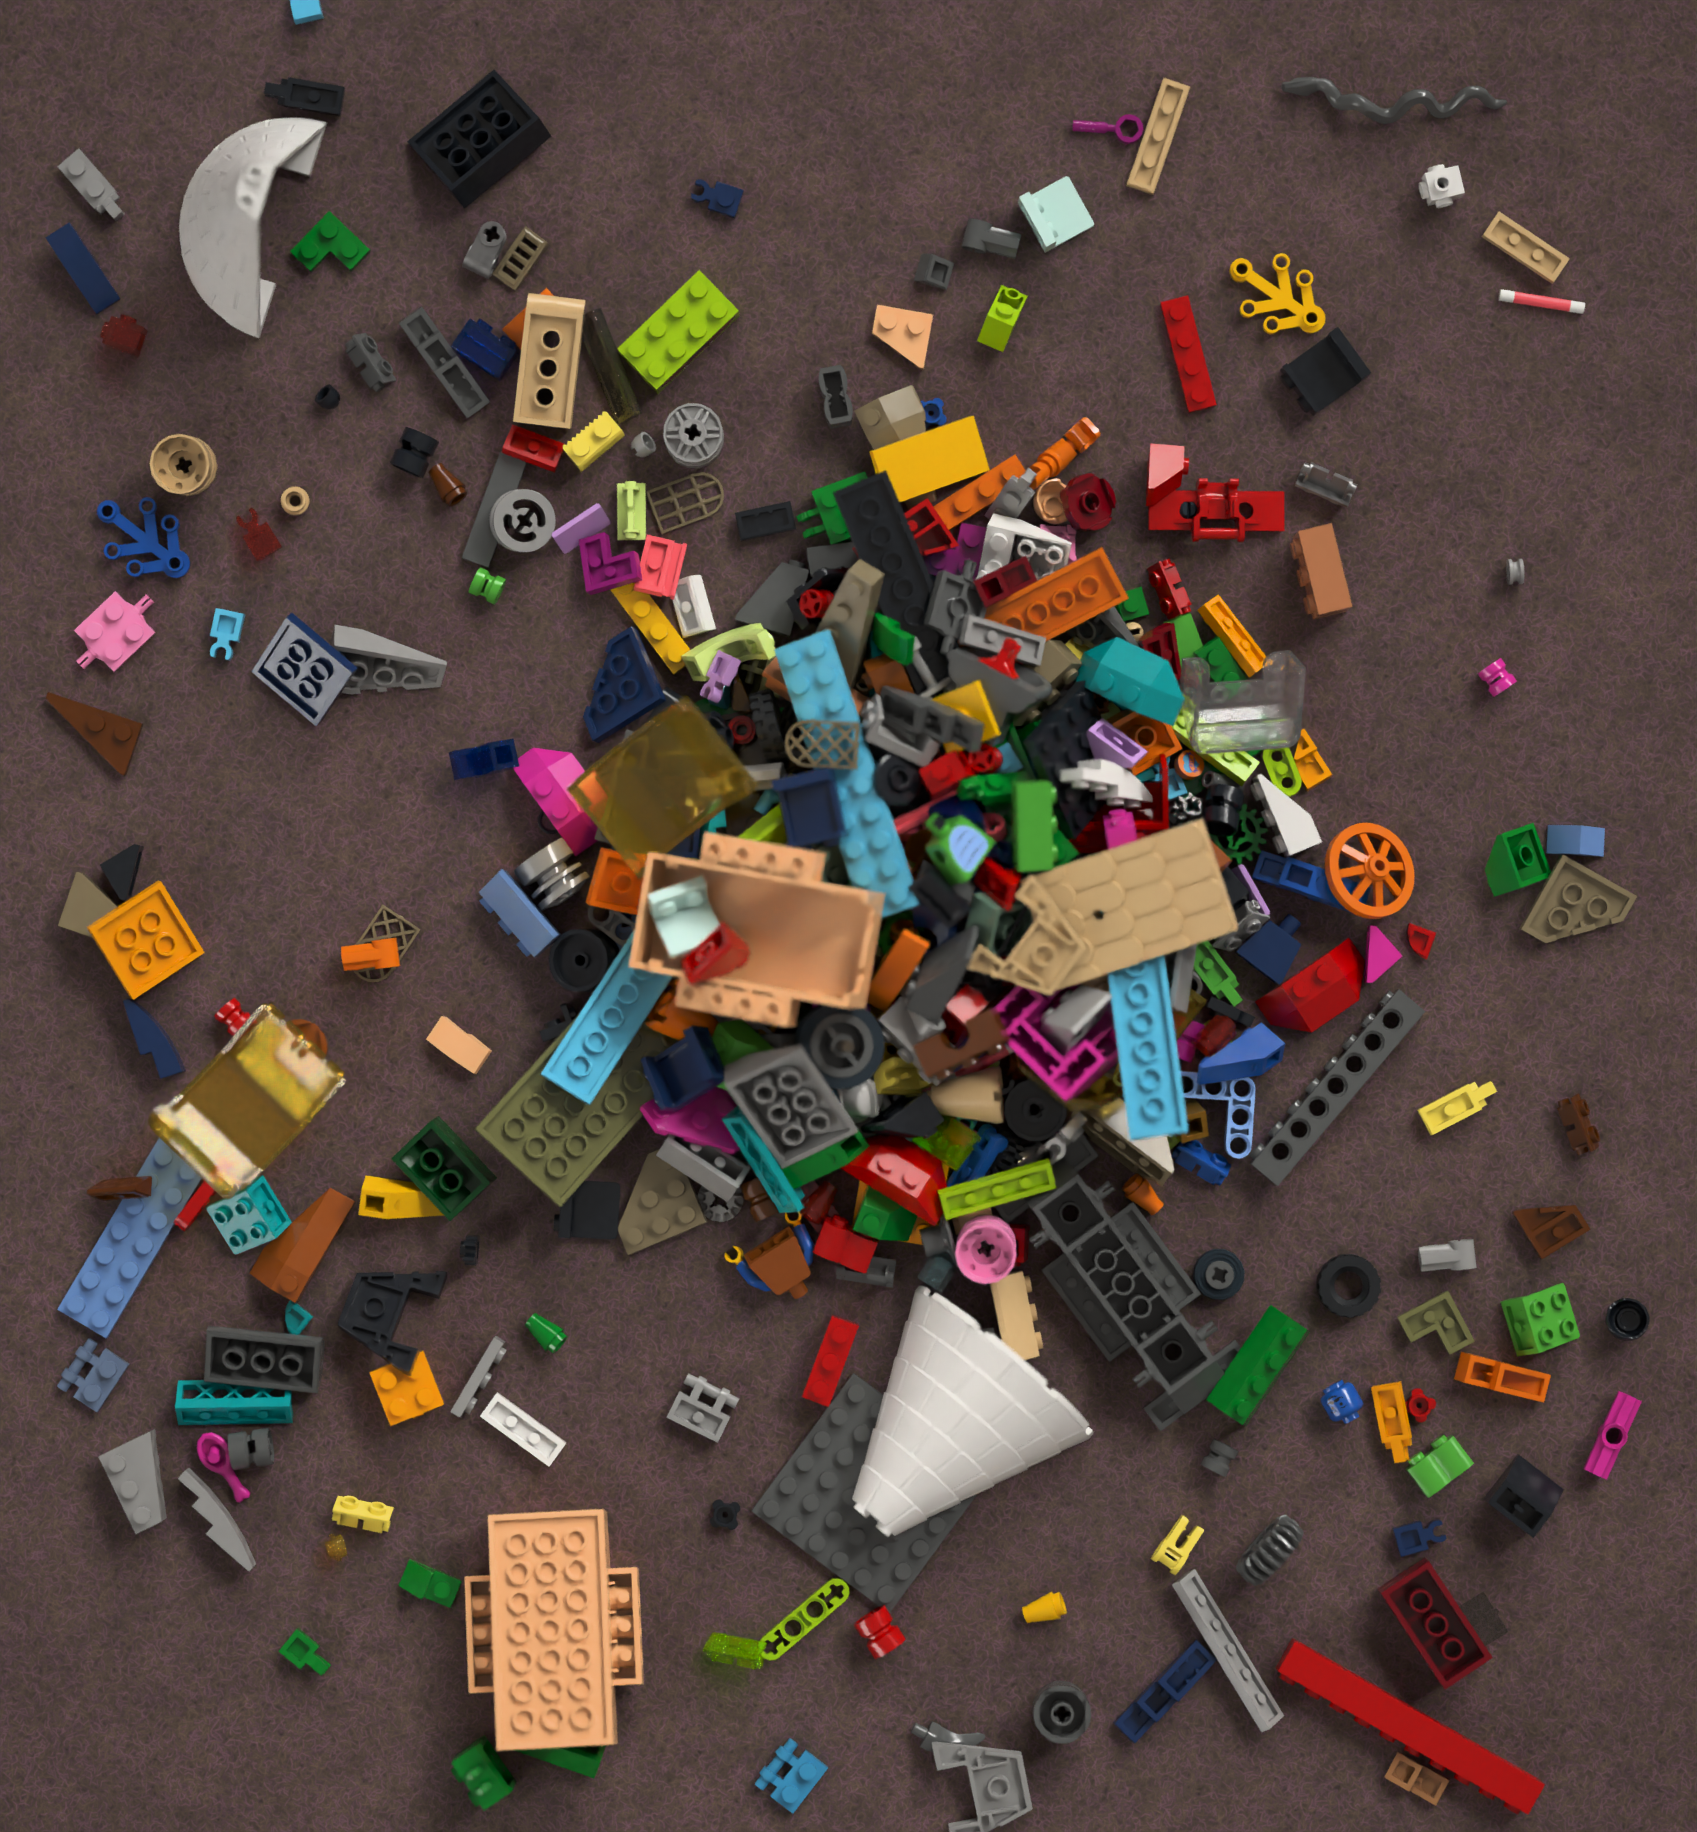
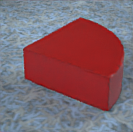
M1408 923L1407 938H1409V945L1418 956L1427 960L1436 932Z

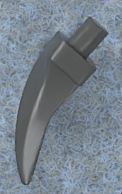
M931 1721L928 1728L915 1722L910 1732L922 1738L920 1747L930 1752H933L932 1742L976 1746L985 1739V1734L979 1732L956 1734Z

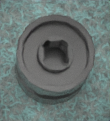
M270 1428L252 1430L250 1435L245 1431L228 1434V1452L233 1470L249 1468L252 1463H255L257 1467L274 1464V1447ZM251 1444H255V1453H252Z

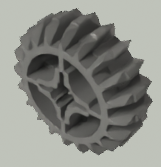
M1286 1514L1277 1517L1241 1555L1236 1570L1242 1578L1253 1586L1262 1584L1293 1553L1302 1540L1304 1531L1295 1520L1290 1519Z

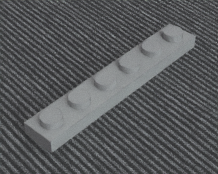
M1196 1570L1188 1571L1172 1584L1173 1588L1260 1731L1269 1730L1284 1717V1714Z

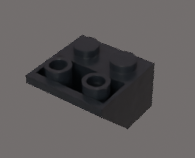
M1517 1454L1483 1499L1534 1538L1551 1516L1564 1489Z

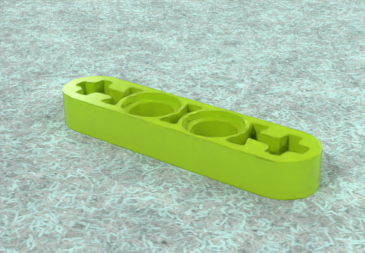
M839 1577L831 1578L763 1635L758 1645L761 1656L767 1660H776L843 1604L849 1596V1585L847 1582ZM832 1584L835 1586L841 1584L844 1587L842 1589L843 1596L841 1598L837 1595L833 1596L829 1600L833 1606L828 1608L825 1600L818 1595L823 1592L826 1597L832 1591L830 1587ZM813 1601L819 1602L823 1606V1613L818 1617H811L807 1613V1605ZM790 1620H796L801 1625V1632L796 1636H791L785 1631V1624ZM779 1629L782 1636L789 1643L785 1645L782 1640L776 1646L778 1652L775 1654L772 1651L766 1653L764 1651L766 1648L765 1641L774 1642L779 1637L775 1633Z

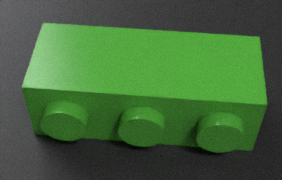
M1047 780L1011 781L1013 868L1019 872L1053 870V862H1057L1058 858L1057 846L1053 845V833L1057 831V820L1055 816H1052V804L1056 803V789L1051 787V782Z

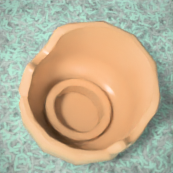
M1060 479L1046 480L1036 490L1033 499L1036 514L1043 521L1053 525L1067 521L1062 501L1060 500V492L1066 485Z

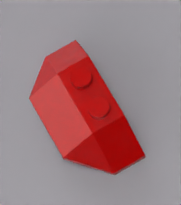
M1348 937L1256 1000L1255 1003L1270 1025L1312 1033L1359 1001L1365 960Z
M879 1134L865 1138L869 1147L848 1165L841 1167V1169L935 1226L943 1214L937 1190L947 1188L942 1161L904 1137Z

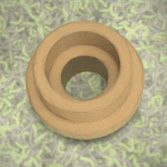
M290 487L281 496V506L290 515H300L309 507V496L300 487ZM292 497H300L301 501L298 506L291 505L290 500Z

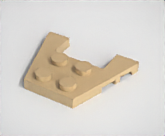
M1030 874L1015 897L1039 915L1006 960L1000 959L979 944L973 952L967 969L979 971L994 978L998 977L1014 982L1016 985L1052 995L1086 947L1035 876Z

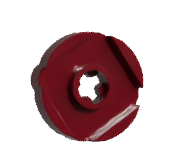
M1096 474L1078 475L1072 478L1060 492L1064 514L1075 530H1098L1108 525L1112 519L1110 515L1112 509L1116 506L1114 491L1108 481L1094 476ZM1086 497L1092 498L1091 510L1085 504Z

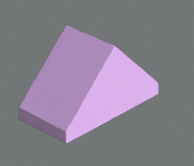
M1103 718L1088 729L1086 733L1094 760L1103 759L1120 765L1123 768H1132L1148 752Z

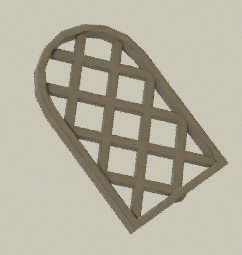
M814 719L800 721L793 725L786 735V752L789 758L797 765L809 768L858 769L860 722L816 721ZM807 723H814L808 730H806L802 725ZM820 724L833 725L826 731ZM839 724L853 726L845 732ZM799 727L804 734L796 740L792 733ZM816 727L823 733L817 741L810 735V732ZM837 727L843 735L835 742L829 734ZM855 729V736L853 741L849 734ZM806 736L813 743L807 750L800 744ZM825 737L833 744L827 751H824L819 745ZM845 738L852 745L846 752L838 745ZM790 739L794 742L791 746L789 745ZM796 746L803 753L798 759L791 753ZM815 747L822 753L816 761L809 755ZM834 748L842 755L835 762L828 755ZM854 750V758L852 761L847 755ZM805 757H807V759H808L812 764H806V763H802V762H800V761H802ZM824 758H826L831 763V765H822L819 763ZM845 758L851 766L838 764Z
M382 905L355 945L402 935L404 946L398 947V950H404L399 956L400 961L421 929L404 919L403 916ZM386 910L397 918L388 920ZM383 911L384 921L375 923ZM399 921L401 932L391 934L389 923ZM403 922L414 929L404 931ZM385 924L387 935L377 937L375 926ZM372 928L373 938L364 939ZM415 933L407 944L405 934ZM374 967L353 971L360 979L368 982H379L386 979L396 967H392L386 975H384V970L381 968V978L371 979L369 970H374ZM366 971L367 978L363 977L359 972Z

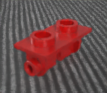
M1166 559L1147 568L1150 584L1156 589L1160 599V608L1166 614L1168 620L1191 612L1190 606L1192 604L1185 588L1181 587L1175 590L1173 586L1181 582L1175 563H1171L1170 559Z

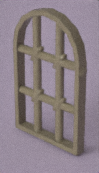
M704 472L688 474L686 477L646 491L653 510L652 514L657 520L661 534L702 519H707L720 509L724 500L723 486L719 480L713 475ZM706 476L713 480L700 485V483H696L694 477ZM688 479L691 480L693 488L678 494L677 492L674 493L672 485ZM718 484L721 494L706 500L705 498L702 499L699 490ZM667 487L671 496L653 503L650 493ZM690 493H696L698 503L685 508L679 506L677 498ZM720 499L716 509L708 513L705 504ZM669 501L674 503L676 511L658 517L655 510L656 506ZM697 507L702 509L703 516L685 522L682 513ZM673 516L679 517L681 524L663 530L660 521Z

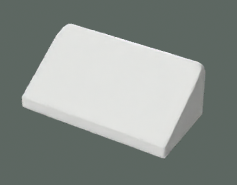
M692 575L679 579L675 598L672 601L682 637L686 638L715 630L716 627L701 575Z

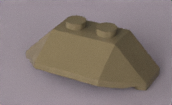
M1120 1098L1082 1100L1070 1116L1073 1117L1080 1112L1087 1119L1081 1126L1085 1130L1086 1136L1133 1173L1163 1186L1175 1170L1167 1136L1130 1141L1125 1102Z

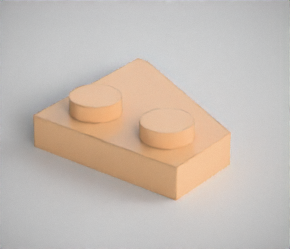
M877 305L872 334L912 362L917 368L924 369L933 314Z

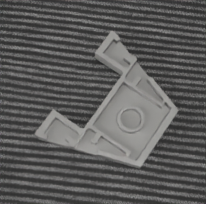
M932 1742L937 1771L963 1765L967 1766L977 1813L976 1818L948 1823L949 1832H989L999 1825L1002 1827L1033 1809L1021 1751Z

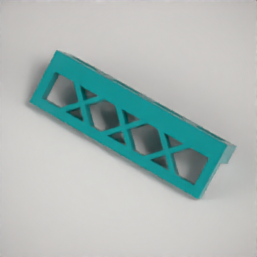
M739 1105L722 1118V1121L780 1213L799 1212L804 1207L800 1200L805 1197V1194L800 1187L793 1190L780 1169V1164Z
M178 1380L175 1403L178 1425L293 1423L292 1391L285 1390V1397H272L268 1394L273 1390L271 1388L204 1382V1380ZM218 1389H225L228 1392L223 1398H214L211 1395ZM246 1389H254L258 1392L251 1398H244L240 1395ZM184 1390H197L200 1393L194 1399H183Z

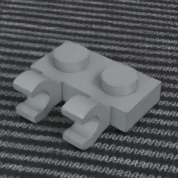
M1080 1112L1064 1122L1062 1128L1053 1137H1050L1044 1145L1040 1146L1034 1155L1037 1157L1043 1151L1048 1152L1050 1164L1053 1165L1064 1157L1066 1147L1085 1131L1081 1126L1087 1119Z

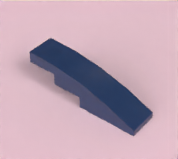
M1195 1640L1123 1711L1113 1724L1132 1743H1136L1154 1723H1157L1175 1702H1179L1217 1659Z

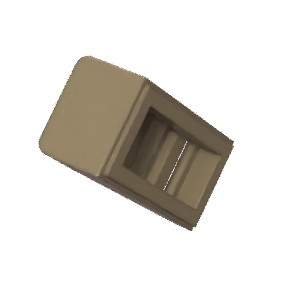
M525 226L492 274L516 291L548 249V242ZM526 239L537 246L535 251L524 243ZM519 248L531 256L529 260L517 253ZM512 258L516 259L524 265V268L522 270L519 269L510 260ZM505 267L518 275L516 280L503 271Z

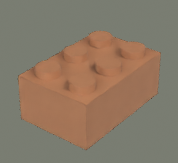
M1332 523L1298 531L1290 543V550L1293 559H1298L1300 567L1296 572L1300 587L1305 586L1307 595L1306 598H1303L1307 615L1312 614L1313 620L1347 612L1352 607Z

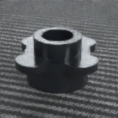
M721 1499L715 1500L712 1504L714 1514L710 1519V1524L715 1528L721 1526L734 1530L738 1526L736 1518L737 1513L740 1511V1505L737 1502L724 1503ZM723 1512H727L728 1516L723 1517Z

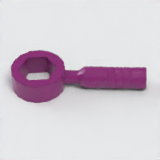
M1131 114L1120 117L1116 125H1109L1106 122L1073 120L1072 131L1093 133L1115 132L1119 141L1125 144H1133L1142 136L1143 123L1137 116ZM1125 121L1136 123L1138 132L1133 138L1122 135L1120 127Z

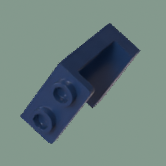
M824 768L772 780L774 792H778L788 838V843H785L787 847L812 851V845L823 843V847H831L841 844L840 839L848 837L834 769Z
M690 1026L683 1031L685 1038L655 1057L645 1056L641 1059L644 1076L649 1081L654 1092V1100L661 1110L678 1111L725 1081L724 1066L708 1028Z

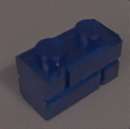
M469 319L452 343L451 348L498 381H501L519 354L514 348L516 343L503 334L499 338L491 333L493 327L485 321L478 319L475 322Z

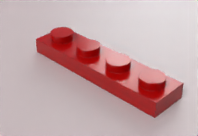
M1188 295L1160 302L1188 413L1215 407L1217 404Z

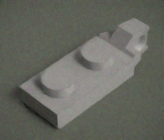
M79 148L57 166L89 204L100 214L107 210L115 221L124 215L123 211L115 203L120 198L116 194L117 191Z
M1027 468L1019 479L1012 475L984 516L991 519L994 513L1017 519L1035 494L1034 490L1029 486L1037 474L1030 468Z

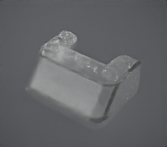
M1291 650L1275 651L1270 653L1263 661L1262 679L1209 682L1210 667L1203 658H1182L1180 691L1183 693L1185 701L1181 710L1188 740L1192 748L1200 754L1288 748L1295 745L1301 735L1306 667Z

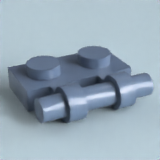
M88 1338L83 1347L79 1346L75 1352L77 1356L70 1367H65L61 1374L62 1379L57 1387L67 1392L72 1383L77 1385L79 1389L73 1397L95 1412H99L130 1364L107 1348L104 1349L100 1357L96 1356L92 1352L98 1343ZM89 1362L93 1367L87 1377L83 1378L78 1374L85 1363Z

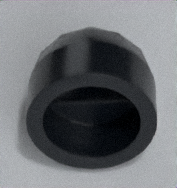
M330 384L321 388L315 397V402L327 410L335 409L340 401V394Z

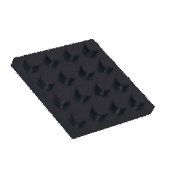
M1086 680L1076 681L1024 741L1039 779L1051 782V787L1056 789V803L1052 804V809L1062 833L1068 840L1076 839L1107 802L1095 799V792L1089 791V788L1074 789L1071 783L1060 782V770L1078 768V761L1094 760L1086 733L1102 717L1095 704L1093 694L1085 687Z

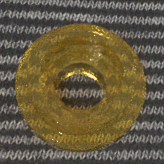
M333 1533L329 1534V1541L325 1542L329 1558L335 1557L337 1562L342 1561V1557L348 1556L341 1534L335 1536Z

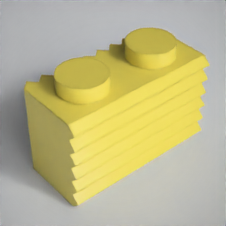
M602 412V415H598V419H594V423H589V426H585V430H581L580 434H576V438L572 437V441H568L567 445H563V450L582 472L625 435L607 412Z

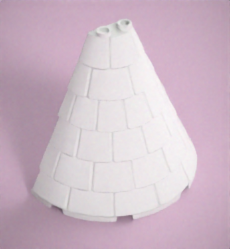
M301 117L278 118L255 123L239 130L216 146L196 170L184 196L180 213L179 233L183 261L192 284L206 304L226 320L228 324L256 338H260L276 287L275 283L260 279L259 217L274 170L277 167L308 177L311 176L327 122Z
M919 1285L914 1293L909 1317L905 1322L887 1390L882 1398L876 1426L873 1428L865 1462L862 1465L852 1498L856 1502L853 1508L865 1518L871 1515L878 1521L875 1527L887 1537L891 1534L896 1536L926 1521L927 1518L956 1506L961 1501L990 1489L995 1484L1024 1472L1029 1467L1058 1455L1065 1449L1090 1439L1094 1434L1093 1430L1088 1427V1422L1071 1403L1053 1388H1047V1380L995 1335L987 1331L982 1332L980 1330L981 1326L977 1321L936 1292L931 1295V1291L922 1285Z

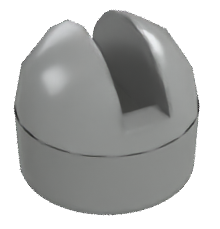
M642 432L632 440L631 450L635 448L637 451L636 456L646 457L656 450V445L648 433Z

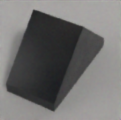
M133 844L100 864L121 900L127 901L132 897L144 846Z

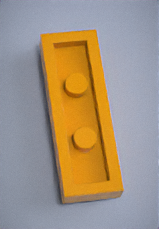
M1219 594L1197 610L1205 623L1221 639L1227 650L1237 661L1239 667L1249 678L1270 663L1269 659Z

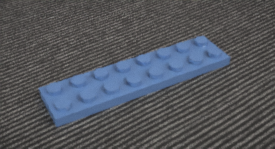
M176 1112L173 1113L136 1176L152 1177L151 1196L122 1199L57 1310L104 1338L109 1337L175 1226L174 1220L191 1199L223 1145V1140Z

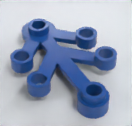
M145 497L139 502V510L144 515L146 533L121 515V509L117 503L106 500L99 504L97 515L101 521L107 524H116L138 541L137 543L118 545L115 542L106 544L104 554L107 558L117 560L121 556L153 553L161 559L145 563L139 560L129 561L126 571L130 576L137 578L146 573L164 571L172 578H180L189 571L190 559L185 552L180 550L178 538L180 523L174 515H166L161 520L162 528L167 531L168 550L159 544L155 516L157 503L152 498ZM147 501L153 504V508L150 511H144L143 505ZM110 506L113 509L112 515L104 516V508ZM168 519L175 520V526L171 529L166 527ZM112 546H116L118 549V553L115 556H110L108 553L109 548ZM178 558L180 566L174 569L170 563L173 559ZM137 563L140 565V571L133 574L131 566Z

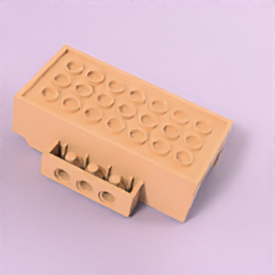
M705 832L700 860L648 852L629 967L680 977L675 1006L785 1027H796L800 999L844 1008H866L886 893L821 882L826 853ZM703 875L707 884L708 901L719 924L724 921L748 945L751 955L748 956L749 959L742 968L734 969L728 975L691 985L687 982L681 962L688 953L675 958L670 957L650 915L648 894Z
M604 1509L488 1515L490 1575L464 1576L469 1693L472 1694L495 1692L497 1750L618 1744L615 1686L644 1684L639 1568L637 1567L610 1569L607 1511Z

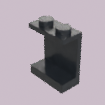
M1339 327L1332 330L1324 339L1289 364L1286 363L1280 369L1282 372L1280 379L1288 390L1292 388L1299 396L1296 400L1305 413L1310 411L1313 416L1371 374V371Z

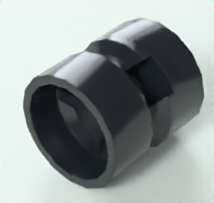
M405 427L399 440L402 446L395 449L390 464L423 479L429 467L427 458L433 457L439 441L417 430Z
M1225 784L1209 786L1205 799L1206 808L1202 814L1208 833L1224 837L1236 834L1240 819L1238 813L1242 810L1244 793L1240 789Z

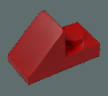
M985 857L977 868L974 884L1005 911H1009L1016 900L1015 895L1020 889V880L1023 878L1024 871L1019 872L1015 869L1004 870L992 858Z

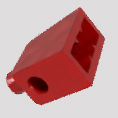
M951 751L918 770L921 782L931 801L957 789L961 779L980 775L978 771L970 767L968 751Z

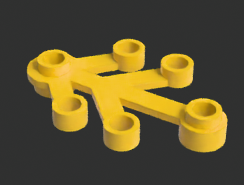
M1277 254L1272 261V266L1277 273L1279 289L1255 273L1252 264L1248 260L1239 258L1231 264L1229 273L1234 281L1240 283L1247 281L1271 298V300L1254 302L1253 300L1242 302L1240 314L1243 317L1251 318L1255 314L1287 309L1296 315L1278 319L1275 316L1267 317L1263 323V329L1267 334H1275L1278 330L1300 327L1306 333H1315L1324 326L1325 313L1319 306L1314 305L1311 288L1313 274L1309 270L1299 271L1295 278L1296 284L1301 288L1303 305L1293 299L1288 273L1290 259L1286 254ZM1283 258L1286 261V266L1278 267L1276 260ZM1238 265H1244L1247 269V272L1245 274H1239L1236 270V267ZM1306 274L1309 277V282L1306 284L1301 283L1299 276ZM1246 304L1252 305L1254 308L1253 313H1245L1243 306ZM1310 313L1314 314L1316 322L1309 323L1306 316ZM1268 321H1275L1277 328L1275 330L1268 329Z

